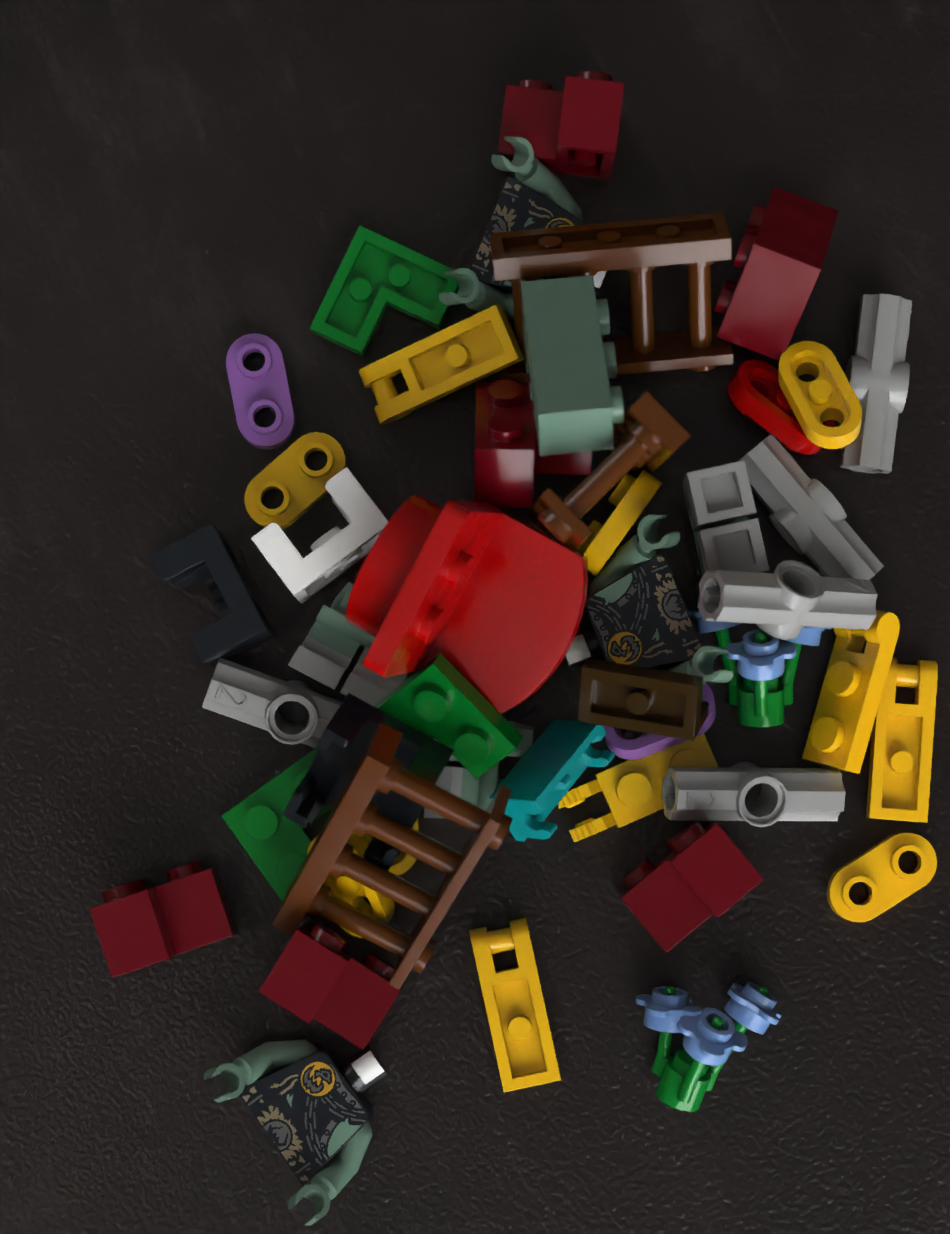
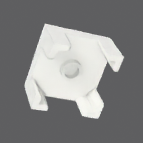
M348 467L329 479L325 487L332 496L333 503L349 525L342 530L336 526L326 532L310 546L313 552L305 558L300 555L276 523L269 524L251 538L301 604L366 557L388 523L387 519Z

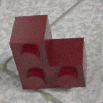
M581 71L577 77L566 76L564 92L553 91L551 84L538 80H522L518 86L506 85L497 155H502L511 162L514 158V148L509 142L504 140V136L523 137L531 143L534 157L554 174L610 181L616 154L624 83L612 82L613 77L607 73Z
M775 186L766 207L755 203L732 264L735 267L741 268L742 271L737 282L729 279L725 280L714 312L724 315L716 337L778 361L780 360L782 353L787 350L821 271L839 212L838 210Z
M501 379L494 382H476L474 502H485L498 508H532L534 474H591L592 451L540 456L534 423L533 400L530 398L529 383H518L509 379Z
M693 821L689 822L666 842L672 850L655 865L648 858L621 879L627 888L618 895L619 898L666 953L710 916L720 917L764 880L718 823L706 822L701 826L698 821L695 823Z
M197 860L167 870L168 883L147 889L144 879L101 892L105 904L90 908V912L112 978L170 959L175 955L234 936L238 933L217 867L203 871L200 861Z
M322 921L315 924L313 928L304 923L296 930L258 992L310 1024L312 1019H315L364 1050L402 989V986L398 990L388 985L395 967L371 952H368L363 960L345 949L344 947L349 939Z

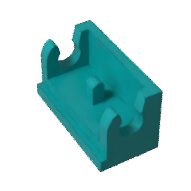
M553 719L490 795L489 799L492 800L501 785L512 790L504 814L513 818L509 831L516 841L524 842L527 838H550L558 826L555 823L549 821L544 823L543 821L587 767H606L615 757L613 751L606 749L599 751L590 745L591 743L601 741L607 734L603 725L570 719Z

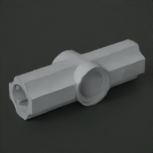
M881 293L863 294L860 298L854 355H850L845 376L860 401L862 421L861 429L856 439L841 449L840 468L864 473L889 474L892 471L898 414L904 410L909 387L910 365L909 362H905L910 332L912 300L904 299L897 295Z
M772 434L739 460H745L752 492L771 513L769 519L775 529L796 552L801 555L805 553L818 568L821 575L824 577L870 580L884 567L845 521L847 515L834 495L820 481L814 478L810 479L792 455L784 449L780 441Z
M793 560L782 561L777 565L773 573L706 570L699 583L700 597L698 608L704 621L757 624L766 634L782 640L794 639L800 634L804 626L868 630L877 616L876 599L878 594L871 580L821 577L810 566Z
M219 658L202 708L269 731L274 739L283 744L295 745L303 743L316 748L325 728L343 701L318 693L313 686L305 681H284ZM296 701L305 706L309 716L302 722H288L280 715L278 707L284 702Z
M747 761L736 763L731 767L669 766L662 780L661 792L664 815L669 820L746 821L750 825L757 827L771 826L777 821H837L839 814L844 811L846 795L842 782V773L835 768H764ZM761 783L762 790L759 797L751 804L745 805L746 793L751 787Z

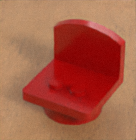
M419 494L413 495L394 513L378 536L358 573L346 608L347 622L375 637L365 656L363 666L386 678L417 672L436 655L441 653L500 714L506 713L537 692L555 672L570 649L578 631L587 598V557L489 503L450 499L443 508Z

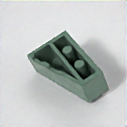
M592 275L521 282L526 373L530 374L529 392L534 405V423L540 456L613 449V424L624 423V408L621 386L610 387L608 380L617 378V364L614 342L602 341V335H610L607 299H596Z

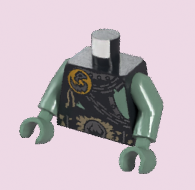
M504 136V140L509 142L514 148V158L510 162L502 155L493 154L491 162L496 169L515 172L516 179L507 176L470 268L451 269L444 272V275L455 278L459 286L458 293H439V299L445 305L465 304L468 308L477 312L486 310L494 305L503 306L508 320H513L512 283L508 280L494 281L489 233L587 224L582 220L581 208L561 180L534 157L531 143L523 137ZM600 271L593 276L595 295L597 296L608 271ZM544 276L539 277L537 280L567 278L569 276Z
M667 513L645 516L639 522L638 534L630 538L611 555L588 586V597L586 598L584 612L590 628L576 633L570 649L565 655L571 672L581 669L587 658L702 676L704 677L703 685L706 681L727 683L732 680L733 671L719 670L714 672L713 669L714 659L720 654H726L728 649L717 646H702L665 554L662 553L655 556L656 549L670 548L677 545L680 541L679 531L670 532L662 537V539L658 536V524L661 520L667 518Z
M306 1039L267 1041L233 1060V1063H224L209 1068L204 1073V1080L222 1074L228 1083L227 1090L223 1095L217 1096L213 1100L219 1103L240 1095L302 1186L311 1180V1184L302 1187L288 1200L289 1209L294 1207L302 1197L312 1201L315 1208L314 1215L305 1223L306 1226H310L327 1214L330 1209V1200L334 1199L358 1172L373 1136L369 1120L374 1110L362 1092L386 1076L388 1072L369 1045L341 1064L328 1044L317 1048Z

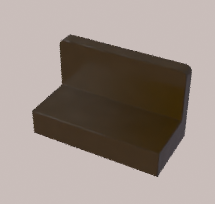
M587 658L581 667L578 721L694 741L709 714V703L702 701L704 677Z

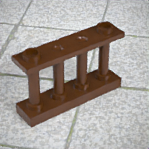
M723 212L489 233L494 281L508 280L512 283L515 337L524 359L521 282L535 281L539 277L567 275L569 277L594 276L600 271L624 269L629 273L631 335L602 338L603 342H614L617 375L686 368L702 372L712 370L719 365L733 364V351L730 342L716 337L720 327L712 328L711 265L716 261L732 260L731 235ZM684 264L687 266L689 330L654 333L652 270L657 266ZM525 360L501 370V379L514 380L518 383H531L530 374L526 373Z
M646 391L624 414V423H618L614 427L613 441L615 445L611 449L612 453L563 501L548 488L538 498L527 516L548 536L575 550L593 533L580 519L627 472L631 471L635 474L641 468L651 474L691 435Z
M381 723L289 886L272 926L293 936L305 915L314 920L317 915L322 916L398 955L399 957L388 985L399 990L411 969L421 973L425 968L436 945V941L430 938L486 847L488 846L496 851L504 840L513 819L504 814L512 790L501 785L486 810L471 804L402 768L403 761L394 757L403 733ZM376 790L385 794L392 790L472 831L461 852L458 853L377 811L379 804L371 801ZM352 832L361 837L366 832L447 875L436 893L433 894L353 853L354 846L346 842ZM328 874L337 879L343 874L422 916L409 935L329 894L331 887L323 883Z

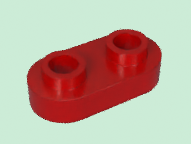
M752 359L743 362L730 378L727 386L728 394L735 407L742 414L749 416L775 436L789 450L806 455L818 453L822 447L813 444L804 434L780 388L778 370L761 360ZM832 419L822 423L828 427H835V422Z

